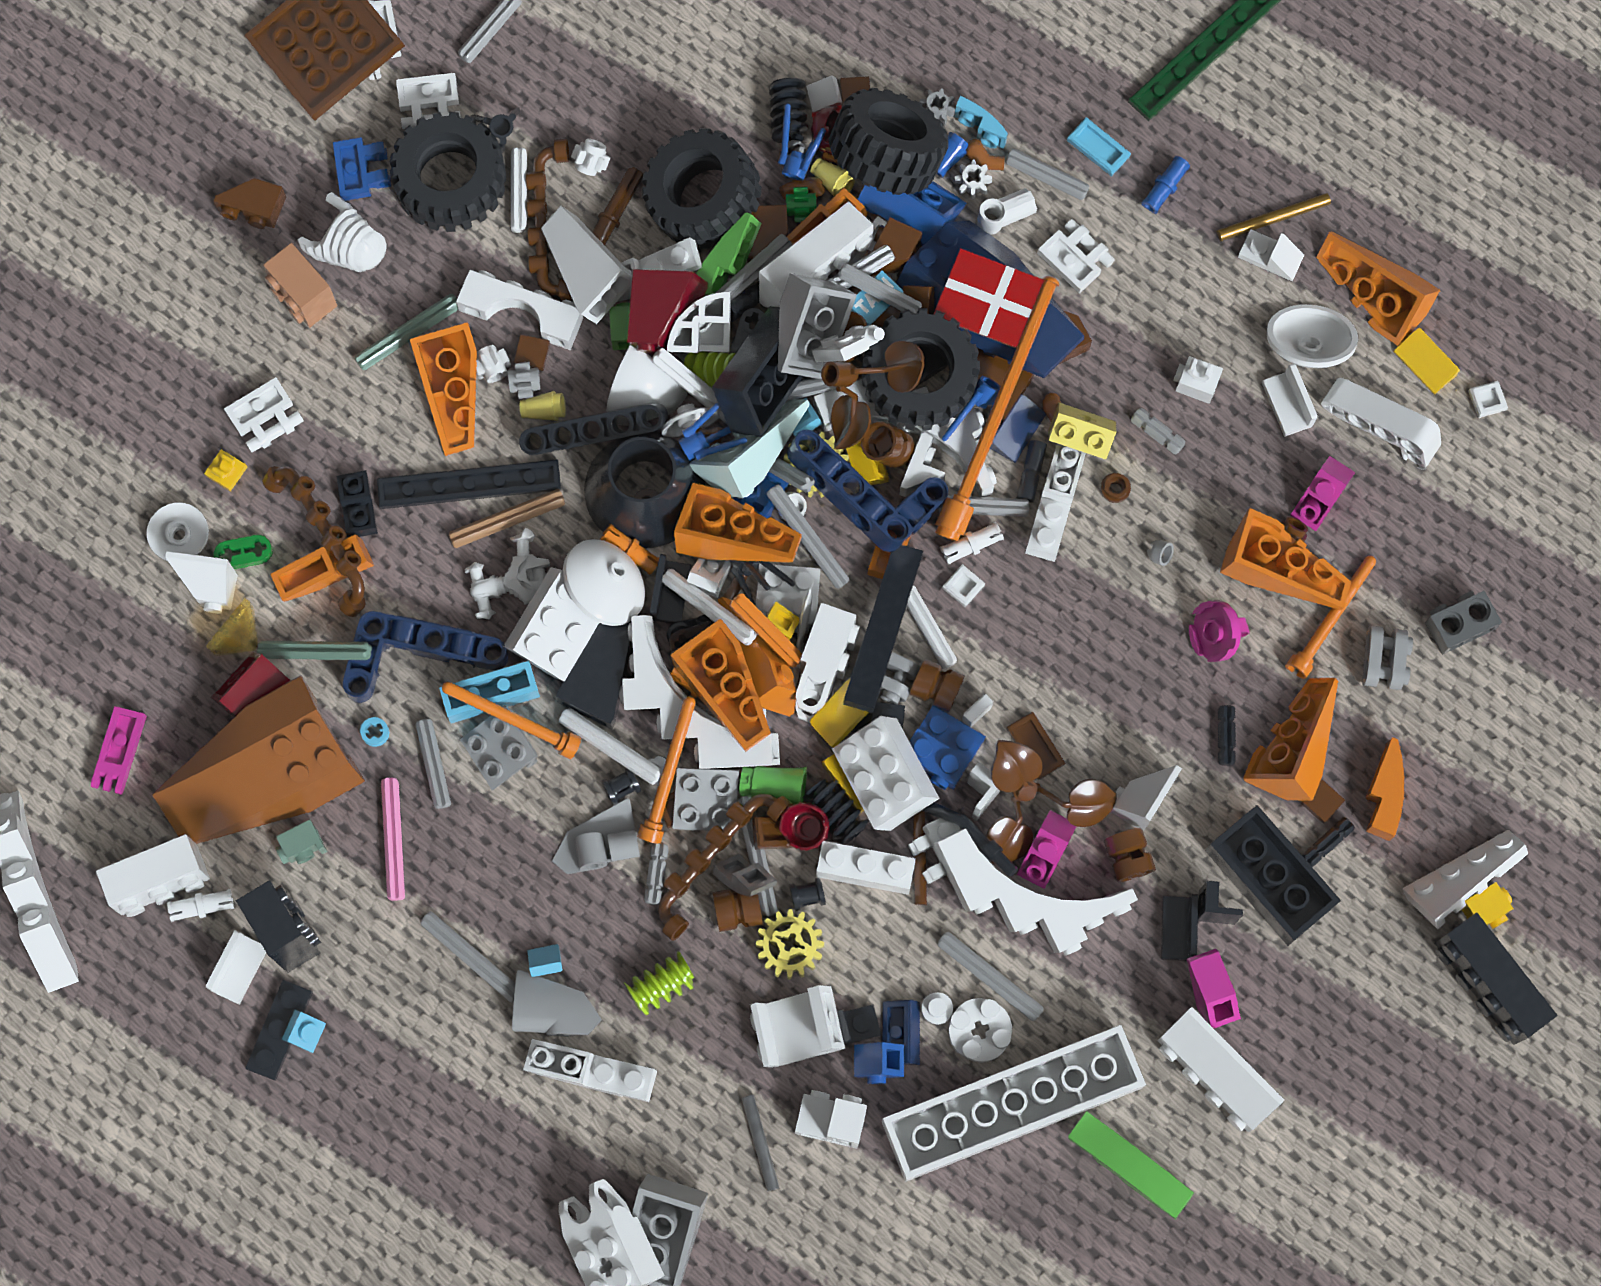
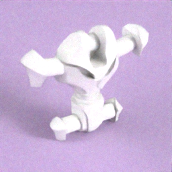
M525 528L520 534L510 537L513 542H517V556H513L511 566L504 577L492 575L490 578L484 579L482 572L484 564L477 562L465 568V573H470L472 579L470 594L477 601L479 613L475 614L477 619H490L496 612L491 609L489 599L501 598L500 595L507 594V592L518 597L519 600L524 602V605L530 603L545 578V568L550 566L549 559L536 558L533 554H529V542H532L535 538L534 533L530 529Z

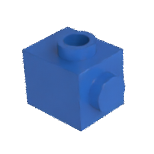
M887 1042L854 1045V1077L867 1078V1084H886V1078L904 1077V1045Z

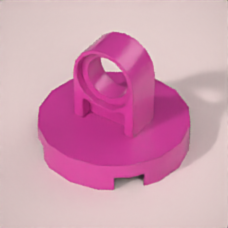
M1220 600L1203 602L1192 613L1196 614L1194 624L1189 625L1190 642L1195 653L1198 656H1204L1208 659V662H1220L1230 659L1236 653L1241 637L1250 634L1246 618H1238L1235 610L1226 602Z

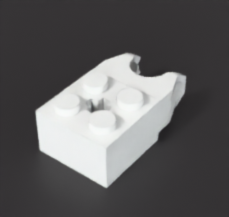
M821 603L800 661V674H802L796 692L795 705L798 719L810 723V719L814 715H806L802 710L812 714L819 711L830 699L837 678H844L850 656L846 654L847 650H854L859 636L860 626L855 625L856 614ZM811 698L818 703L814 706H807L803 701Z
M605 1179L589 1185L591 1213L574 1196L559 1202L562 1234L585 1286H647L665 1276L638 1217H632L626 1202ZM598 1188L605 1192L607 1203L599 1196ZM568 1205L575 1210L577 1220L570 1216Z

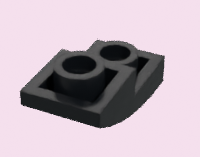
M367 470L336 476L347 538L353 535L363 537L378 534Z

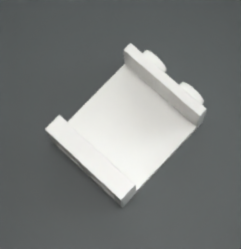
M818 985L807 988L808 992L785 999L767 1004H750L752 1010L750 1020L753 1029L757 1033L759 1042L757 1053L764 1067L783 1066L845 1049L831 986Z

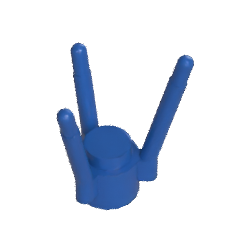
M786 104L783 119L781 155L778 164L784 166L782 169L783 175L795 180L804 181L810 162L826 133V129L821 128L814 142L813 139L811 140L805 154L792 151L791 155H788L791 105Z
M980 377L972 398L942 436V440L947 441L974 405L984 409L988 405L993 407L1001 386L991 378Z
M715 403L695 423L682 431L684 437L679 439V443L690 461L695 458L700 460L707 455L737 447L748 441L744 437L710 447L709 443L731 433L729 426L708 437H705L702 431L695 432L720 408L718 403Z

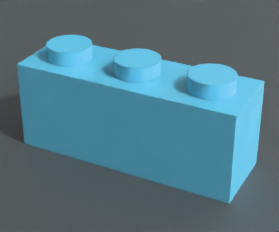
M529 661L454 683L500 706L506 705L509 707L540 697ZM439 687L447 717L451 724L485 714V712L445 694L442 691V687Z

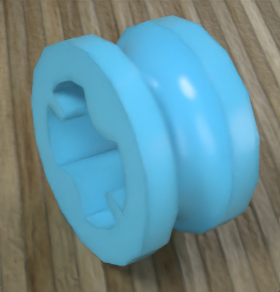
M378 717L368 718L363 722L360 729L361 737L365 743L373 747L383 745L389 738L390 732L387 724ZM371 725L375 728L380 725L383 727V729H380L382 736L380 738L373 736L369 739L367 735L370 732L367 729Z

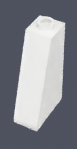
M560 206L541 229L578 312L597 324L632 285L633 275L576 215Z

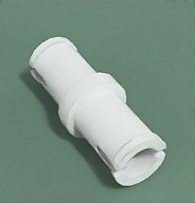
M994 522L974 533L968 531L964 534L965 537L960 538L958 542L954 541L941 546L940 549L944 553V558L949 565L951 562L971 553L973 555L979 554L980 549L1002 541L1004 537L1002 533L1000 534L1001 530L997 522Z
M231 889L202 895V892L196 893L195 897L167 902L171 922L198 915L200 918L207 917L206 914L234 909Z

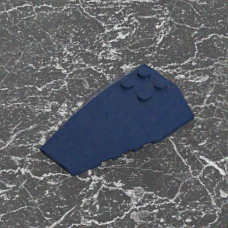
M970 220L947 222L906 262L896 284L902 290L904 285L934 286L935 312L960 248L1030 275L1033 274L1014 251ZM1053 298L1050 300L1022 369L1041 378H1045L1084 340L1082 332ZM968 330L972 336L971 344H976L977 348L983 350L984 354L993 358L995 356L1008 360V364H1011L1016 348Z

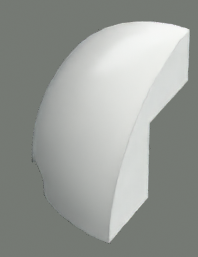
M730 292L705 296L688 307L678 317L671 330L667 352H730Z
M630 345L613 381L606 412L658 402L666 407L668 415H670L682 404L688 394L684 388L652 363L651 356L637 351V348ZM649 409L646 413L647 420L659 417L658 413L653 409ZM619 415L617 424L629 426V420L626 416Z

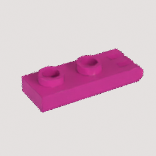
M114 706L91 780L92 788L98 789L103 777L105 778L103 783L104 791L110 792L115 780L117 781L115 793L123 794L147 716L144 713Z

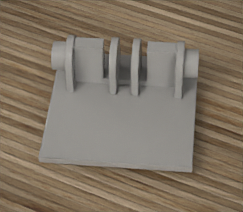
M492 715L460 739L491 790L499 787L523 767L529 768L538 762L536 759L538 755L523 731Z
M677 768L673 779L675 798L672 829L710 831L716 825L723 829L731 820L726 816L727 811L737 802L739 770Z

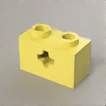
M1058 403L1048 430L1049 441L1107 459L1117 432L1116 421Z

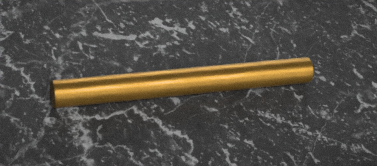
M1328 193L1219 229L1216 232L1220 241L1250 232V229L1256 230L1330 205L1331 200Z

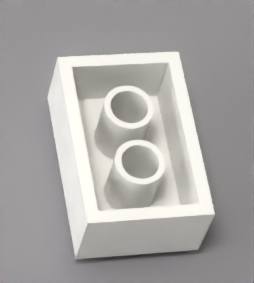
M551 567L503 647L529 661L532 665L550 676L565 681L599 622L585 615L573 602L564 583L563 570Z
M880 716L832 748L875 830L891 831L940 799L897 718Z
M186 834L96 871L108 905L120 915L126 914L127 917L144 912V906L156 902L157 905L170 902L175 898L174 894L182 890H186L187 893L197 891L204 887V881L210 879L197 844Z

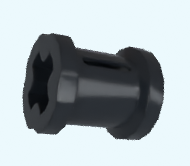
M625 768L624 773L610 780H601L613 805L618 804L619 799L634 791L636 793L641 792L633 772Z
M820 877L815 878L814 882L798 886L794 883L789 884L795 912L800 911V908L818 903L821 906L826 905Z

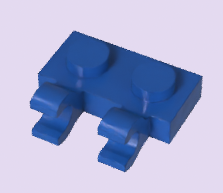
M362 137L333 142L340 197L344 201L372 196L371 188L392 187L391 177L388 175L387 169L368 172L367 161L388 160L384 142L364 145Z

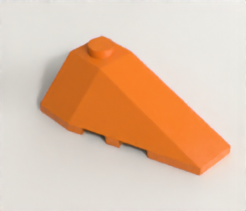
M1329 232L1316 257L1338 285L1346 284L1355 297L1350 301L1354 306L1358 308L1363 305L1372 316L1368 321L1370 326L1397 346L1426 317L1440 292V289L1417 274L1334 232Z
M463 323L410 339L444 455L447 456L474 448L477 350L469 323Z
M695 483L691 486L674 530L676 553L709 560L793 562L802 538V534L774 518H766L755 512L754 507L745 503L743 505L731 498V494L724 490Z
M1249 508L1227 547L1220 573L1247 585L1343 610L1351 581L1324 558L1319 559L1306 548L1307 544L1300 538L1298 540L1292 538L1284 530L1285 526L1277 519Z
M724 597L718 599V603L747 624L730 607L732 600ZM758 634L750 645H744L740 642L762 708L789 717L793 715L797 690L793 681L794 675L792 670Z
M721 618L671 654L673 665L745 752L771 734L740 642Z
M1309 678L1289 705V710L1292 713L1290 718L1282 724L1276 723L1271 729V732L1276 737L1267 749L1259 745L1253 753L1243 777L1246 783L1285 800L1313 801L1324 770L1338 687V680L1336 678Z

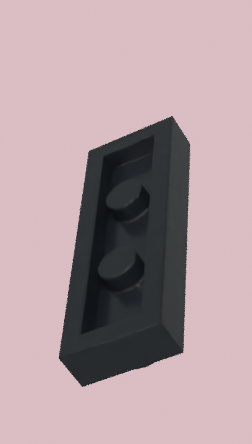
M282 980L248 1060L246 1070L274 1081L277 1080L291 1046V1043L282 1040L294 1011L297 1010L305 1013L313 991Z

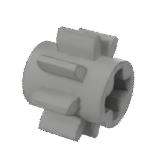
M943 89L933 93L931 90H928L927 100L920 99L919 101L922 107L930 109L934 113L935 118L940 119L943 126H946L947 116L954 117L955 109L950 107L953 104L954 97H947Z
M530 362L515 363L516 370H508L510 393L518 392L519 399L534 397L533 391L541 390L539 369L530 368Z

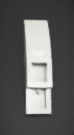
M690 237L640 260L631 258L621 263L632 275L633 269L693 272L702 268L696 242ZM632 285L617 302L631 299Z
M1057 443L1025 554L1055 562L1085 458V452Z
M535 1039L531 1040L523 1069L527 1072L646 1102L650 1100L657 1071L652 1068L605 1058L590 1052Z

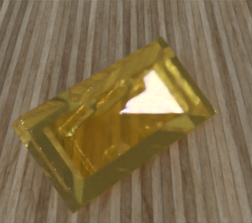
M243 599L206 645L207 649L214 656L254 651L258 647L255 612L250 601L247 599Z

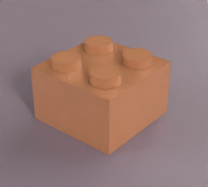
M292 243L263 265L267 273L264 279L271 287L269 290L280 303L282 301L286 303L289 307V313L298 324L304 321L311 328L337 307L328 283Z

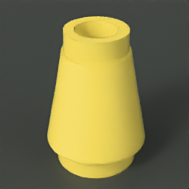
M821 158L817 159L811 167L810 172L822 180L824 187L833 196H836L843 188L850 192L855 184V179L848 175L846 169L842 170L841 167L824 161Z
M551 391L526 400H520L519 406L522 418L558 421L560 417H565L566 405L562 393L556 394L555 391Z

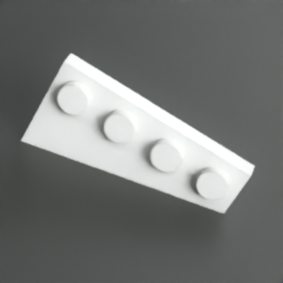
M1507 830L1402 888L1404 895L1438 929L1446 923L1444 918L1452 911L1458 913L1466 906L1465 900L1472 894H1481L1487 889V882L1494 876L1501 877L1528 854L1526 845L1510 830Z

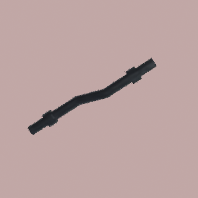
M934 802L922 810L958 825L962 830L966 829L972 840L982 849L981 853L989 862L993 861L1008 877L1013 876L1017 872L1018 868L1002 853L1003 848L995 840L990 841L966 815Z

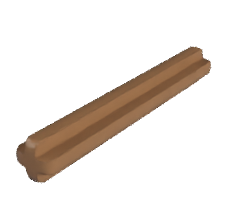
M556 489L449 532V537L454 548H458L565 505V500L561 491Z

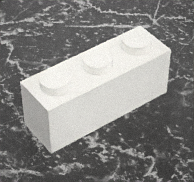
M823 841L816 877L909 895L916 858Z

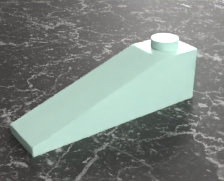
M794 399L786 401L762 437L733 433L735 437L733 440L745 437L748 440L747 443L707 455L700 460L695 459L690 463L692 470L713 488L722 489L731 494V497L744 498L753 493V488L763 481L810 405L808 400ZM717 442L716 444L712 445L711 447L720 445V443Z

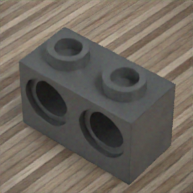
M1485 590L1476 595L1473 591H1470L1457 598V604L1450 607L1443 604L1429 612L1431 616L1425 624L1442 655L1496 630L1502 623ZM1470 608L1478 610L1481 614V620L1473 619L1469 615L1468 610ZM1442 621L1450 622L1454 626L1455 631L1453 633L1445 631L1442 627Z

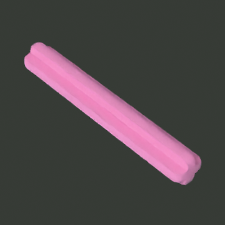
M385 778L381 780L387 898L391 901H399L405 898L399 782L397 778Z

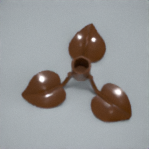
M851 311L843 336L853 326H867L862 315ZM897 341L891 344L885 352L886 367L856 368L850 362L860 357V354L846 361H830L825 363L821 371L824 384L834 386L837 392L847 394L840 396L834 402L831 411V424L835 438L834 449H846L859 443L868 433L871 424V412L868 404L858 402V395L846 387L851 386L857 381L858 374L888 372V382L892 389L901 393L913 390L919 383L924 368V355L916 344L910 341Z
M998 740L996 754L991 767V779L996 788L1013 794L1011 801L1015 807L1016 819L1014 821L1008 816L1000 817L991 825L986 837L990 841L995 840L1003 848L1002 853L1011 862L1023 857L1033 843L1031 828L1026 824H1021L1023 820L1020 807L1021 801H1030L1035 797L1036 792H1040L1060 806L1069 808L1066 817L1070 824L1077 827H1089L1102 821L1111 812L1117 800L1116 792L1100 780L1085 779L1078 782L1069 792V802L1063 801L1041 787L1039 783L1033 781L1040 776L1043 766L1040 756L1033 749L1018 742Z

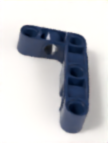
M802 430L799 432L787 450L790 462L800 471L813 477L815 481L814 486L870 540L886 552L895 551L911 535H914L931 518L932 514L948 496L949 490L946 483L940 478L933 477L927 479L894 508L814 431ZM799 445L806 446L809 452L803 451ZM843 487L849 488L853 495L846 493ZM926 492L932 493L936 500L931 499ZM887 530L895 532L897 538L890 536Z
M369 611L361 616L353 642H367L372 647L371 657L368 660H348L343 678V688L352 701L356 703L368 701L374 693L377 678L380 676L378 668L382 653L386 652L387 649L390 650V647L411 651L413 655L448 663L450 660L471 664L473 668L478 667L491 671L500 670L505 667L509 655L507 649L503 647L505 644L495 637L414 618ZM372 623L382 624L380 631L376 634L367 633V628ZM431 636L442 638L440 644L436 647H429L426 645V642ZM491 649H499L502 651V654L497 660H488L486 658L487 652ZM355 682H366V687L362 692H351V687Z

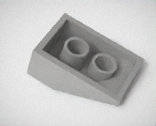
M790 273L780 300L778 371L822 379L821 371L827 362H816L812 350L822 346L821 341L834 335H838V338L843 336L857 294L836 282Z
M647 1174L639 1186L632 1217H638L665 1275L649 1284V1286H681L701 1223L708 1193Z

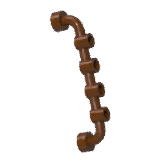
M556 139L554 140V146L546 147L537 154L534 159L533 172L526 173L527 189L534 190V200H527V212L529 218H535V227L528 228L529 245H535L536 255L529 256V270L531 274L536 273L538 286L543 292L550 296H560V301L562 302L563 300L573 301L563 278H559L558 285L552 284L549 281L548 242L541 229L547 222L545 163L551 158H555L556 163L569 162L568 140Z
M289 466L270 467L262 478L264 487L270 492L281 493L288 483L291 484L290 492L292 497L297 501H301L307 510L306 520L318 528L323 536L321 538L322 546L332 551L338 561L336 564L337 570L342 575L347 576L352 584V590H347L339 599V609L349 617L358 616L366 605L364 581L357 569L361 564V557L355 551H346L341 544L346 538L345 531L339 526H330L326 518L330 514V507L323 501L315 502L311 495L315 489V483L311 478L307 476L300 477Z
M759 794L753 796L744 805L740 802L734 803L726 813V816L731 819L722 829L719 825H716L707 833L705 839L710 844L702 852L696 848L687 855L684 862L689 867L681 876L674 872L665 880L663 886L668 891L663 895L659 903L658 913L660 920L665 925L662 932L671 941L678 939L689 925V922L682 915L676 914L673 916L671 914L672 904L688 891L690 884L698 875L707 870L711 860L718 852L724 850L729 845L733 835L751 820L753 813L759 807H769L767 815L776 823H780L782 813L789 806L794 805L785 796L776 798L770 794Z

